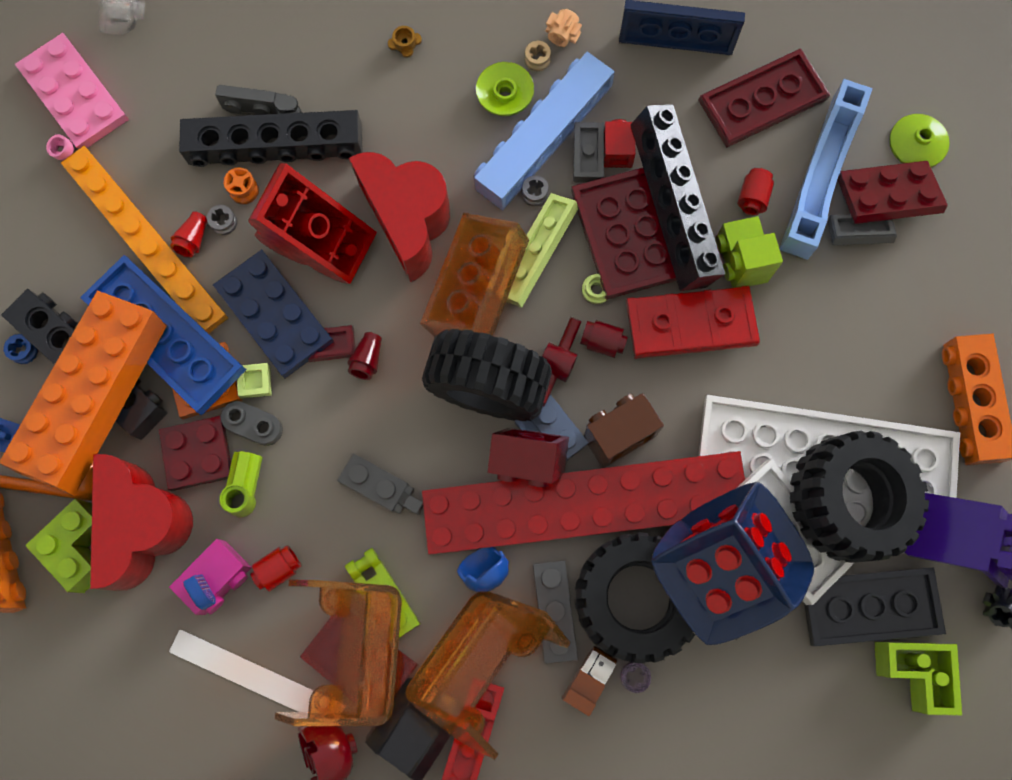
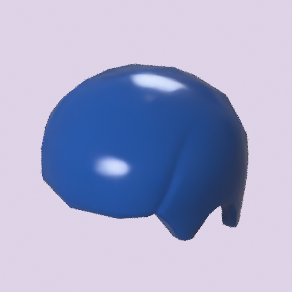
M495 547L482 548L468 555L460 563L457 573L468 589L475 592H488L499 587L505 580L509 572V561L501 550L498 552Z

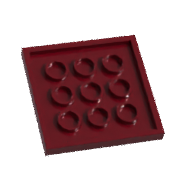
M643 168L572 186L571 193L573 199L578 204L577 211L597 273L600 275V282L603 292L606 294V300L677 281Z

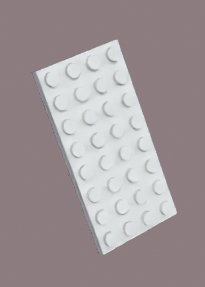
M706 395L698 456L741 451L745 479L766 460L772 459L791 482L792 474L799 472L796 469V464L801 457L806 456V451L813 445L853 431H873L883 435V438L890 437L899 443V449L905 448L912 455L910 460L913 464L917 463L922 471L919 474L921 480L927 484L928 491L924 493L956 498L960 432ZM849 469L843 482L844 502L851 516L865 527L873 511L872 493L865 479L853 469Z

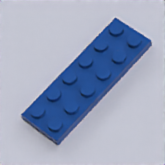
M125 255L80 297L89 306L98 290L154 311L167 327L147 364L200 415H203L247 370Z

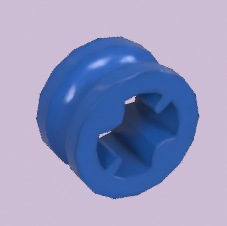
M22 334L10 336L4 344L3 351L5 356L19 364L32 362L38 353V349ZM26 346L25 351H20L19 354L16 353L17 347Z

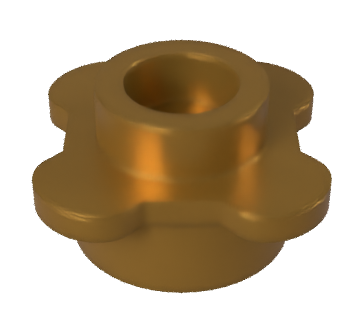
M399 26L393 31L392 38L388 40V47L391 50L401 52L403 57H411L413 49L416 45L421 44L422 38L412 28Z

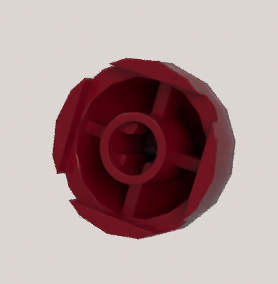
M319 720L298 727L300 732L298 733V739L306 768L309 767L311 773L317 775L310 779L346 780L353 767L352 754L358 752L352 733L345 735L341 726L327 720Z

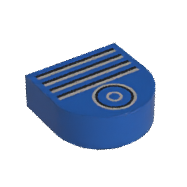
M202 574L193 575L183 582L189 596L199 609L206 610L216 603L215 596Z

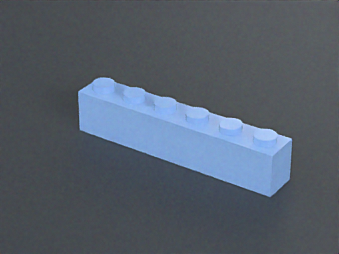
M588 51L580 60L576 58L569 66L562 80L557 79L553 83L547 97L535 103L531 109L530 116L525 121L521 120L516 124L512 131V136L506 142L502 141L498 144L493 152V157L488 163L483 162L477 168L474 174L475 190L503 211L520 192L524 180L535 175L572 133L574 123L581 122L609 91L613 84L615 71Z

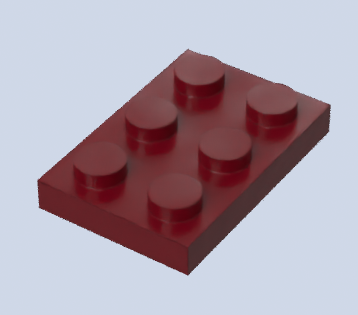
M928 161L840 171L837 179L854 224L944 213L948 206Z

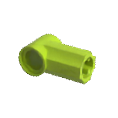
M243 451L233 453L227 484L220 494L219 501L221 507L233 516L239 518L246 517L254 511L256 506L254 495L263 459L260 455ZM238 494H243V504L238 508H233V498Z

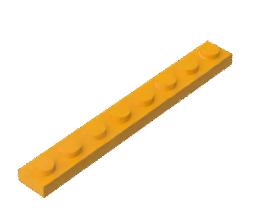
M85 145L61 162L67 172L170 297L208 334L228 319L227 315Z

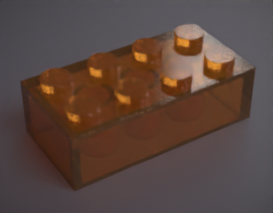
M463 213L420 322L434 337L446 329H459L462 331L466 329L477 333L483 332L491 336L494 335L529 242V238L519 223Z

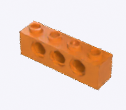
M994 333L956 336L943 345L942 359L944 364L947 365L949 373L948 391L954 400L953 419L956 426L959 427L961 438L960 454L964 457L965 465L1002 463L1012 460V424ZM967 364L973 367L975 375L968 371ZM973 394L980 399V406L974 402ZM979 424L985 428L986 437L979 432Z

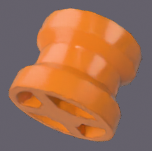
M236 167L226 173L223 184L230 197L236 203L249 204L257 198L259 187L247 169Z

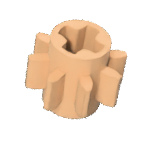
M569 9L560 10L558 15L551 12L546 22L547 28L545 31L549 33L548 39L553 44L560 47L567 46L569 41L576 44L582 24L578 23L579 17L577 14Z

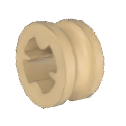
M539 40L528 44L525 50V63L528 68L533 71H542L549 66L551 50L548 44ZM538 52L543 54L537 60L533 59V55L536 56Z

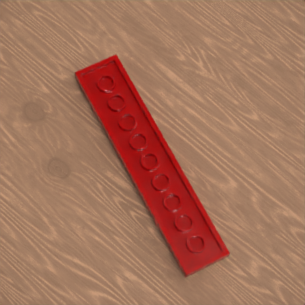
M741 451L562 473V476L552 484L548 483V487L532 486L528 484L529 480L519 478L515 482L495 481L423 490L422 497L428 555L673 526L696 508L737 488L745 480Z

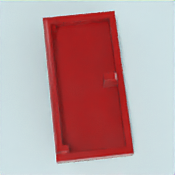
M749 285L639 298L631 297L626 300L634 359L754 347L760 343Z

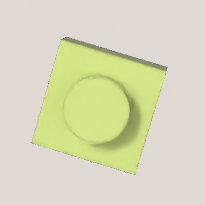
M268 363L242 365L247 370L237 379L238 397L243 399L272 396L270 365Z

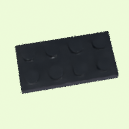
M934 567L841 576L814 605H806L804 603L810 645L814 647L946 634Z

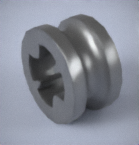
M535 175L524 180L522 184V197L524 201L531 206L542 205L548 198L549 186L547 181L543 177ZM536 186V189L538 186L541 187L540 195L535 196V193L530 195V187Z
M216 205L207 213V222L215 233L227 235L235 230L237 218L228 206ZM225 215L228 221L224 220L225 224L219 225L216 221L217 219L220 220L219 216Z

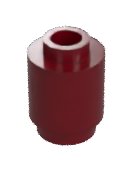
M598 320L595 323L587 321L580 344L587 346V350L615 358L616 353L623 354L628 337L622 335L623 328Z

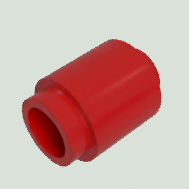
M753 168L745 176L737 202L744 213L758 215L767 210L774 186L773 174L763 168Z
M287 545L282 549L280 547L276 548L252 564L254 571L250 573V576L260 590L265 587L270 592L296 575V570L302 566L293 550Z

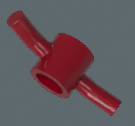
M570 317L559 345L557 346L549 342L542 355L550 364L552 370L543 407L550 396L556 380L559 379L567 382L576 362L578 354L571 352L570 348L582 321L574 317Z

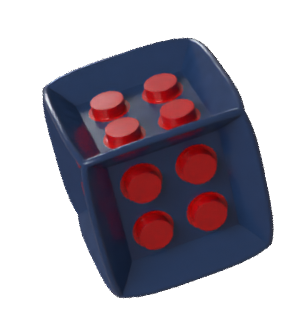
M752 482L735 488L687 514L666 532L654 549L651 558L655 574L665 592L690 629L706 645L729 642L784 618L801 604L814 574L813 560L804 540L776 498L760 482Z

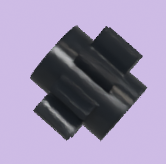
M998 585L995 588L994 594L986 592L982 602L986 605L983 615L989 616L995 626L1010 627L1012 629V589L1001 588Z

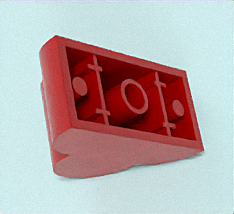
M363 152L350 157L349 160L357 182L410 282L418 279L427 271L431 264L432 248L430 241L440 236L450 221V206L443 175L434 166L421 161H411L395 167L390 159L375 152Z
M280 163L248 219L251 226L257 230L255 237L274 252L297 263L308 265L316 271L346 284H351L377 234L373 228L287 163Z
M94 454L90 589L112 591L132 589L140 585L149 576L154 566L155 556L173 553L186 543L193 528L192 511L187 502L178 495L155 487L152 477L143 468L112 455Z

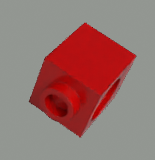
M624 119L605 121L604 168L633 167L636 148L630 125L632 122H627Z

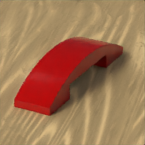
M476 678L472 679L441 780H477L504 687Z

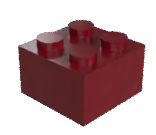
M505 428L492 434L487 473L497 474V479L501 481L515 482L516 478L529 480V485L548 487V483L552 484L562 476V473H565L569 437L515 428Z

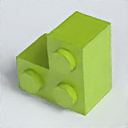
M759 216L723 223L715 237L719 252L723 253L725 260L723 265L724 276L727 281L731 282L732 288L768 283L783 263L775 233L764 235Z
M74 499L25 545L67 592L85 593L90 588L91 551L88 547L91 545L92 503Z
M875 642L876 676L910 678L912 711L927 715L962 716L957 644Z

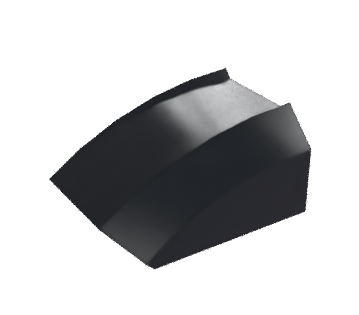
M407 678L367 734L365 743L375 754L381 756L409 778L423 780L461 718L458 704L427 680Z

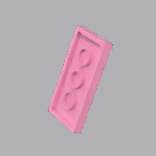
M61 33L15 63L21 74L77 149L84 145L86 148L90 147L129 120L64 33Z

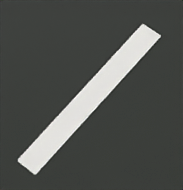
M179 630L169 650L170 653L317 721L327 720L339 725L347 708L346 705L183 630Z

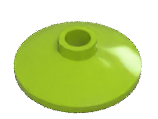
M498 62L488 66L480 74L476 83V95L479 103L488 112L498 116H512L522 112L530 104L534 95V83L529 72L522 66L512 62ZM502 92L510 93V95L508 96H502L500 94Z
M911 114L901 118L892 128L889 138L891 150L901 163L928 161L930 167L937 165L944 159L950 144L949 136L944 126L935 118L925 114Z

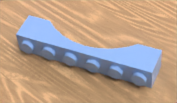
M843 79L835 92L779 248L781 251L808 260L818 248L828 220L830 202L838 176L866 110L873 88Z

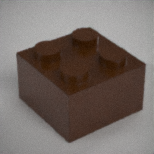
M631 393L620 399L613 411L607 414L605 410H602L588 420L590 423L586 426L584 437L589 442L588 446L602 468H606L652 440L664 427L663 422L644 393L636 397Z

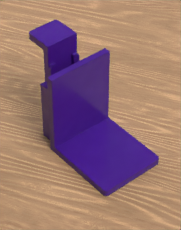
M925 493V500H929L928 511L923 514L926 522L923 530L916 531L919 537L913 545L907 546L905 553L911 557L982 571L997 586L1008 588L1009 579L1012 581V514H1009L1001 505Z

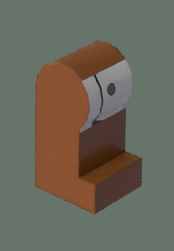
M594 646L562 696V700L590 717L597 700L605 688V683L616 666L617 659Z

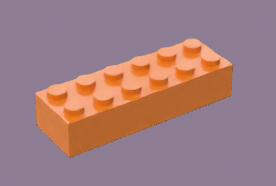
M97 290L0 459V464L23 476L75 496L93 463V455L98 454L167 327L155 312Z

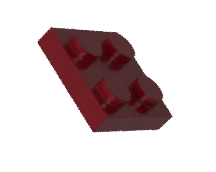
M221 416L159 429L168 490L176 491L228 479L231 458L226 428L221 422Z

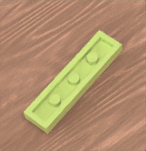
M552 193L549 195L493 292L497 299L521 308L523 307L578 210V204L575 200Z

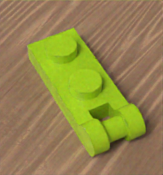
M370 548L364 552V557L356 562L354 560L350 561L345 565V568L393 643L421 623L373 548ZM373 567L377 574L366 580L363 572Z

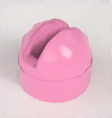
M57 134L48 140L46 150L50 156L64 161L73 154L75 147L68 138ZM59 147L63 148L61 152L58 151Z

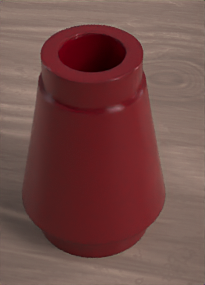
M372 332L364 333L363 338L347 362L349 374L362 380H370L372 375L377 373L382 341L379 335Z

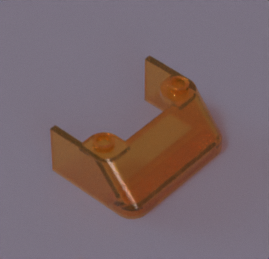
M289 580L288 586L320 588L319 605L322 611L329 616L342 617L336 685H321L312 692L309 699L308 712H275V720L292 726H379L386 723L390 719L394 708L402 606L399 591L389 585L322 580Z
M489 591L478 592L468 600L409 682L406 689V697L419 711L458 741L495 760L499 754L480 735L485 726V718L475 706L510 654L517 657H527L537 650L543 639L568 648L571 642L546 611Z

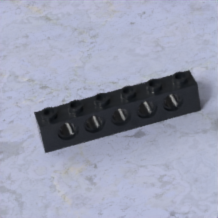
M673 105L646 106L630 125L679 290L703 289L725 275V271Z
M358 110L180 119L179 152L188 165L204 167L215 163L235 165L237 162L263 164L266 161L273 160L293 162L296 159L321 161L330 157L349 159L356 154L363 153L362 122ZM329 135H336L335 138L326 140ZM302 136H307L303 141H296ZM277 138L274 142L267 143L270 139ZM248 139L244 144L238 145L240 141ZM218 141L215 145L209 146L212 142Z
M26 289L1 316L55 365L65 348H62L63 341L71 337L78 323L64 311L59 314L54 309L57 305L56 302L44 292L37 295L30 289ZM48 319L47 324L41 328L43 321ZM138 378L129 397L134 395V402L127 408L124 404L116 422L130 435L142 440L168 412L160 406L163 400L150 389L145 392L138 386L142 382Z

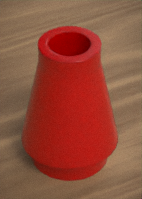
M193 211L190 217L171 236V249L187 258H192L194 254L199 253L205 227L208 223L207 217Z

